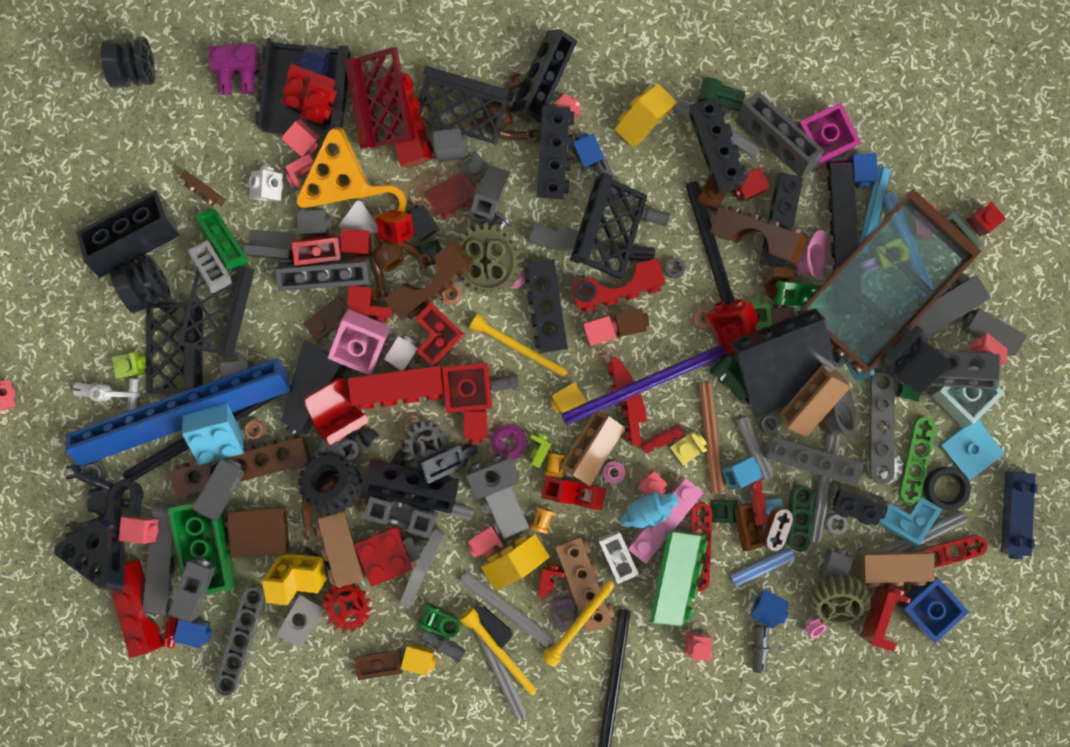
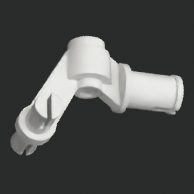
M129 378V391H112L109 385H100L97 382L92 384L76 382L73 388L81 390H73V394L75 396L89 397L97 402L108 401L111 397H128L127 410L137 409V397H140V392H138L139 379Z

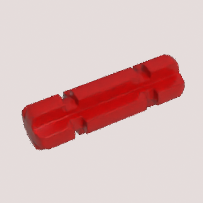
M676 424L670 427L671 430L668 431L666 429L652 436L651 440L646 439L642 441L641 447L643 451L648 454L654 451L655 447L658 449L673 442V438L679 439L683 437L684 432L681 426Z
M756 480L749 484V490L752 491L750 496L753 513H756L754 519L756 525H765L768 520V514H765V511H767L765 496L761 492L763 484L761 480Z
M171 615L168 616L164 633L166 636L163 637L162 642L163 647H175L176 642L173 641L179 618Z

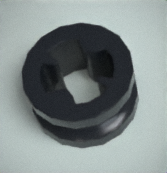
M583 281L578 284L576 288L577 298L582 302L593 300L597 291L595 285L590 281ZM581 287H591L593 292H590L592 296L589 298L586 295L581 296L579 292L582 291Z

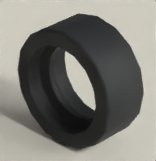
M936 468L928 474L924 481L925 497L929 502L941 509H959L966 504L970 497V481L965 473L956 468ZM944 475L953 476L960 485L957 498L948 502L938 499L934 491L937 479Z

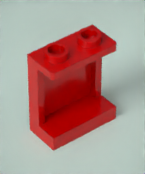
M886 583L884 587H876L871 602V609L868 611L860 637L873 646L895 652L897 643L885 636L896 600L910 602V598L904 595L905 591Z

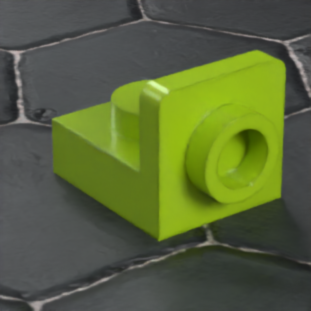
M133 351L129 354L112 357L116 379L144 374L146 360L140 352Z
M537 432L536 435L531 433L529 438L541 443L540 448L535 446L530 456L533 459L532 465L540 468L552 443L548 442L550 437L540 432Z

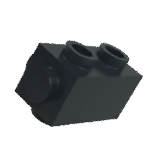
M842 483L839 484L832 502L833 511L836 514L845 518L849 516L856 518L865 525L874 524L878 526L880 519L885 518L888 509L885 505L884 497Z

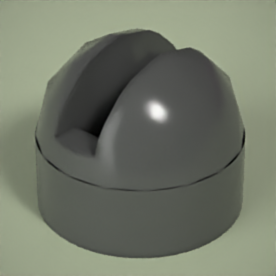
M765 416L760 420L759 428L765 434L775 433L779 428V422L774 416ZM765 421H766L768 427L770 428L769 431H768V429H767V427H766V425H765V423H764Z

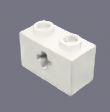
M619 530L598 538L618 584L639 575Z

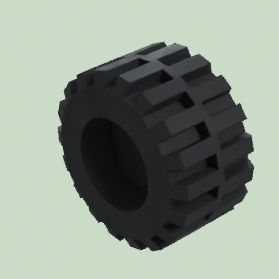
M325 452L319 453L320 457L313 456L310 463L306 462L304 464L305 470L300 471L299 475L302 479H298V485L301 486L299 492L307 503L323 514H328L329 512L331 515H336L337 511L343 513L347 506L349 508L353 506V500H358L357 492L362 490V487L359 485L362 483V478L359 476L360 473L355 466L339 453L336 455L334 452H329L328 455ZM339 474V481L336 487L329 492L322 493L324 481L331 475Z

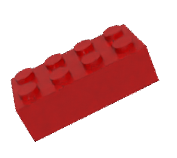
M441 366L348 378L351 406H358V410L375 408L374 404L380 403L381 407L397 405L398 400H403L404 404L419 402L420 397H426V401L442 399L441 395L445 394Z

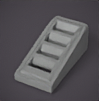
M208 240L187 250L211 293L232 283L230 275ZM208 250L209 254L197 259V255ZM210 259H213V260H214L213 262H211V263H209V264H207V265H205V266H203V267H202V265H201V264L207 262V261L210 260ZM218 267V270L207 275L206 272Z

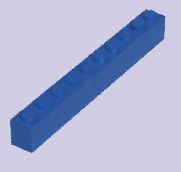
M278 358L67 433L65 451L79 466L86 465L181 431L183 415L228 403L231 411L234 412L290 392L289 375Z

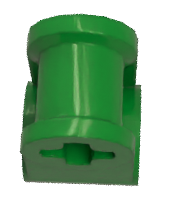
M426 602L424 604L425 610L421 619L417 621V626L446 638H453L458 634L462 627L458 616L431 603ZM453 621L456 624V630H447L445 622Z

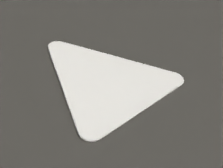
M361 201L355 202L339 224L340 228L378 232L377 223Z

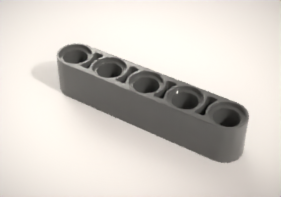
M156 503L153 508L152 518L158 519L159 532L156 542L149 543L143 611L146 614L169 615V600H172L173 593L171 581L174 578L175 563H173L174 556L171 557L170 555L172 528L168 508L180 505Z
M252 585L242 595L215 683L216 691L222 696L232 694L241 683L266 601L262 585ZM252 590L258 592L260 596L259 601H254L251 598ZM245 612L252 615V623H248L244 619ZM238 634L246 638V644L238 642ZM231 656L238 658L239 666L231 663ZM224 678L232 681V688L224 684Z

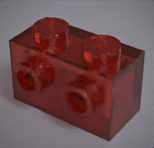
M464 171L425 191V194L437 218L446 220L454 216L456 210L462 207L464 210L470 208L473 205L476 192Z

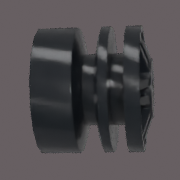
M144 36L137 37L136 39L133 37L127 38L125 43L121 39L104 40L102 42L101 62L104 75L110 87L113 89L129 87L131 82L136 86L154 84L155 63L147 38Z
M149 255L141 257V261H133L134 271L129 266L124 265L111 272V280L119 298L133 314L148 308L149 299L156 304L160 302L161 298L164 300L171 296L163 271Z

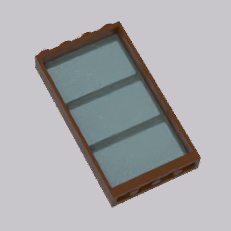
M912 189L900 199L796 313L801 314L806 310L816 308L826 320L830 344L834 347L832 350L839 357H845L851 362L849 366L855 372L867 374L885 357L886 350L892 345L895 346L900 341L903 333L913 327L982 251L916 190Z

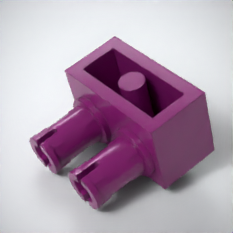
M254 44L208 46L209 68L217 76L218 94L226 95L225 93H227V95H232L231 75L240 74V93L248 94V91L250 94L255 93L253 74L260 73V54Z

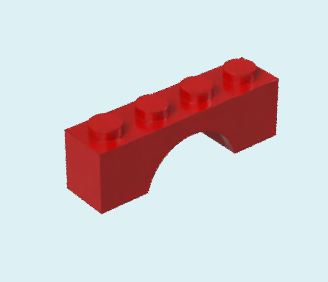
M402 72L413 139L397 142L395 149L400 165L411 168L434 159L432 154L433 146L427 138L426 123L421 118L419 112L420 103L413 92V80L408 73ZM385 76L377 80L382 83ZM391 76L386 87L392 92L396 87V79ZM383 91L380 97L381 102L387 103L391 95ZM395 99L393 104L400 110V102Z
M656 258L636 264L631 281L620 288H606L600 285L593 277L572 282L570 286L577 310L583 309V313L596 310L595 305L604 303L605 307L617 304V299L626 297L627 301L640 297L639 293L648 291V295L660 292L661 287L665 285V280L659 259ZM583 281H590L596 287V295L590 302H582L576 296V288ZM581 287L582 291H579L581 296L586 295L587 298L592 296L590 292H593L591 287Z
M140 559L124 563V588L120 592L111 591L129 658L148 654L163 647L158 624L152 623L146 617L141 605V589L146 580Z

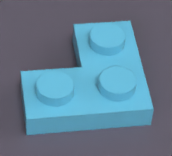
M922 497L910 515L889 503L884 519H880L878 525L918 548L942 509Z

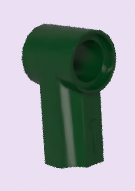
M707 77L702 81L697 101L701 102L716 97L718 104L722 103L724 108L739 112L744 102L745 91L722 85L720 80Z
M726 354L710 369V372L712 374L715 373L719 377L718 381L725 384L741 401L747 397L742 374L737 363Z

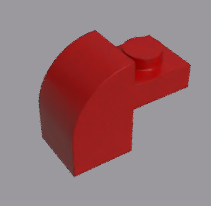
M349 286L347 298L349 310L369 318L374 316V320L380 322H387L388 318H394L392 308L372 306L373 288Z

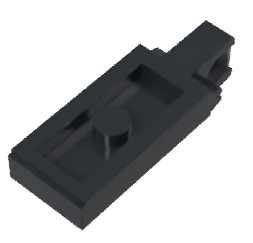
M458 443L417 461L423 482L431 483L465 467L468 462L467 458L478 454L477 446L471 443L465 445Z

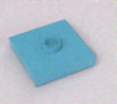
M979 420L973 425L965 428L962 427L940 444V447L958 470L965 473L969 481L1005 454Z

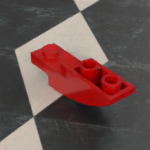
M611 357V362L607 363L608 375L613 376L614 385H610V392L635 382L622 362L617 357ZM639 393L621 401H625L626 406H622V414L624 420L628 419L629 428L625 429L626 442H631V446L642 445L639 422H647L645 406Z

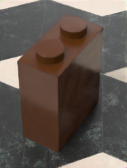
M286 506L228 512V516L225 518L226 530H229L230 539L227 540V551L231 553V558L286 554L290 551Z

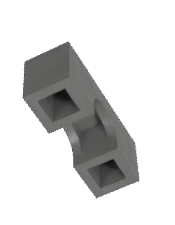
M370 496L363 519L383 525L395 524L408 529L407 532L430 538L439 512Z

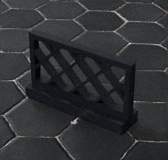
M425 66L423 72L425 79L418 100L420 103L419 112L421 115L423 108L429 104L434 112L433 116L427 119L423 118L425 123L445 130H452L453 128L456 130L457 128L453 126L457 124L461 134L466 133L468 137L497 145L509 102L513 100L514 93L504 88ZM430 83L437 84L441 93L432 98L428 93ZM454 89L458 90L461 99L451 104L447 94ZM443 96L448 107L438 112L433 102ZM473 96H478L482 105L471 110L467 100ZM464 102L468 113L458 118L454 107ZM494 102L502 103L500 112L492 117L487 106ZM485 109L489 119L478 124L474 114ZM450 110L455 121L445 125L440 116ZM471 116L476 127L465 131L460 122ZM489 123H492L494 127L492 139L485 137L481 130L482 127Z
M603 173L594 179L570 261L577 264H586L618 279H622L648 195L613 180V176ZM611 186L618 190L621 198L615 201L612 200L609 193ZM631 195L639 199L637 208L633 210L627 199ZM622 200L627 213L620 216L614 203ZM610 206L614 219L607 222L603 211L604 208ZM629 215L632 221V226L628 230L625 229L621 220L622 217ZM616 221L621 233L613 237L608 224ZM603 227L608 239L600 243L597 231ZM623 235L626 246L625 249L620 251L615 239ZM610 241L615 254L607 257L602 245ZM592 249H598L602 258L601 261L595 262L589 259ZM615 256L620 263L618 271L612 269L608 261Z
M210 259V260H208V261L205 262V263H208V264H209V263L213 262L214 260H213V259ZM240 266L232 268L231 270L240 272L238 281L227 285V287L216 293H212L211 296L202 301L198 298L196 290L205 284V281L198 284L200 273L197 269L178 345L233 358L255 269ZM236 285V289H235V293H234L233 290L231 289V287H233V286ZM229 290L233 296V301L223 307L217 295ZM214 297L221 309L209 315L203 303ZM194 298L198 301L195 305H193ZM200 305L207 317L195 323L190 313L192 309ZM231 306L230 312H229V315H228V313L226 312L225 309H227V308H229V307ZM223 311L228 319L227 324L218 329L211 317ZM190 319L193 325L187 328L188 321ZM209 319L216 331L203 337L197 325ZM195 327L201 339L195 343L185 342V333ZM223 329H225L224 336L220 333ZM218 333L222 340L220 350L210 348L205 339ZM203 341L206 346H201L197 344Z
M188 302L149 303V307L146 308V393H181L203 385V351L178 345L172 338L179 329H182ZM200 305L192 309L190 313L195 323L203 319V309ZM153 308H160L165 313L159 322L153 318ZM178 308H184V317L178 322L172 314ZM168 318L176 325L169 333L162 327ZM190 319L188 321L187 328L193 325ZM202 322L201 324L197 325V327H198V329L200 330L201 334L203 335V322ZM195 327L188 330L184 337V341L189 343H195L201 339ZM158 329L165 335V338L159 344L153 340V334ZM168 341L176 347L169 356L162 349ZM203 341L198 343L197 345L203 346ZM179 351L184 356V362L180 367L172 360ZM157 352L165 358L159 367L153 363V356ZM168 363L176 370L169 378L162 372ZM159 374L165 380V383L160 388L153 389V379ZM179 374L184 378V388H177L172 382Z

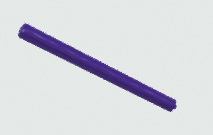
M722 345L716 346L561 414L562 420L565 424L575 422L722 358L726 355V352Z

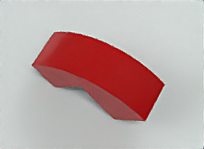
M545 476L541 498L557 503L574 504L592 510H602L607 488Z

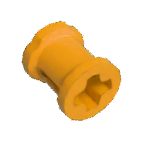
M547 453L548 463L544 475L564 478V474H562L563 469L560 466L565 460L566 455Z
M536 506L535 510L537 512L533 524H530L529 528L548 534V526L555 512Z

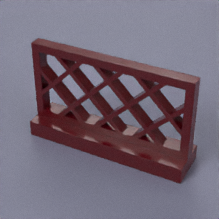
M391 47L358 58L344 59L360 149L377 150L382 146L413 139L398 47ZM391 54L392 64L388 69L382 63L386 56ZM370 60L375 63L371 74L367 73L365 62ZM380 68L387 72L382 83L375 79ZM391 76L396 79V87L393 92L386 87ZM372 82L379 86L374 97L370 94ZM383 91L391 95L386 106L379 101ZM395 99L400 102L401 107L397 114L390 110ZM376 105L383 109L379 119L374 116L373 110ZM388 113L395 118L390 128L383 124ZM399 122L404 125L405 135L399 136L394 132ZM380 127L387 131L382 141L378 139Z

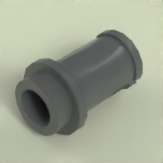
M644 206L641 220H644V223L649 221L667 227L670 213L652 209L651 206Z
M512 372L507 376L490 378L493 393L510 388L516 390V387H520L518 375Z

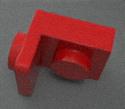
M548 564L547 567H542L538 588L539 597L547 598L548 592L552 593L554 579H551V576L564 578L565 572L561 570V566Z

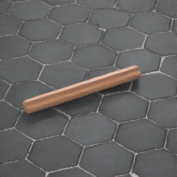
M707 382L699 384L705 441L707 443L706 452L712 494L723 493L724 489L712 385Z

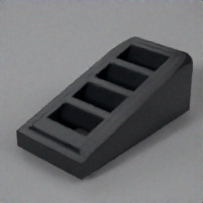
M478 603L475 609L498 646L502 649L512 638L513 630L482 603Z

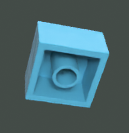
M228 403L183 415L182 435L199 466L244 453L243 434Z

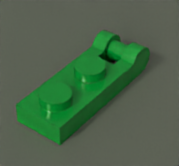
M777 280L776 288H778L777 296H774L773 303L802 306L821 285ZM829 285L810 307L831 309L835 287ZM787 289L791 290L789 298L786 297Z

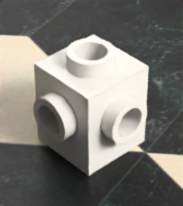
M260 167L259 171H252L249 178V199L264 202L281 201L283 174L274 172V169L270 167Z

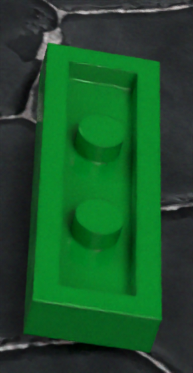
M216 209L194 215V222L205 239L209 241L226 270L247 264V256Z

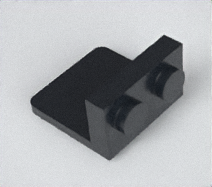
M916 325L911 331H905L895 346L892 345L886 350L884 354L885 369L916 393L922 395L951 367V361L923 341L924 330Z

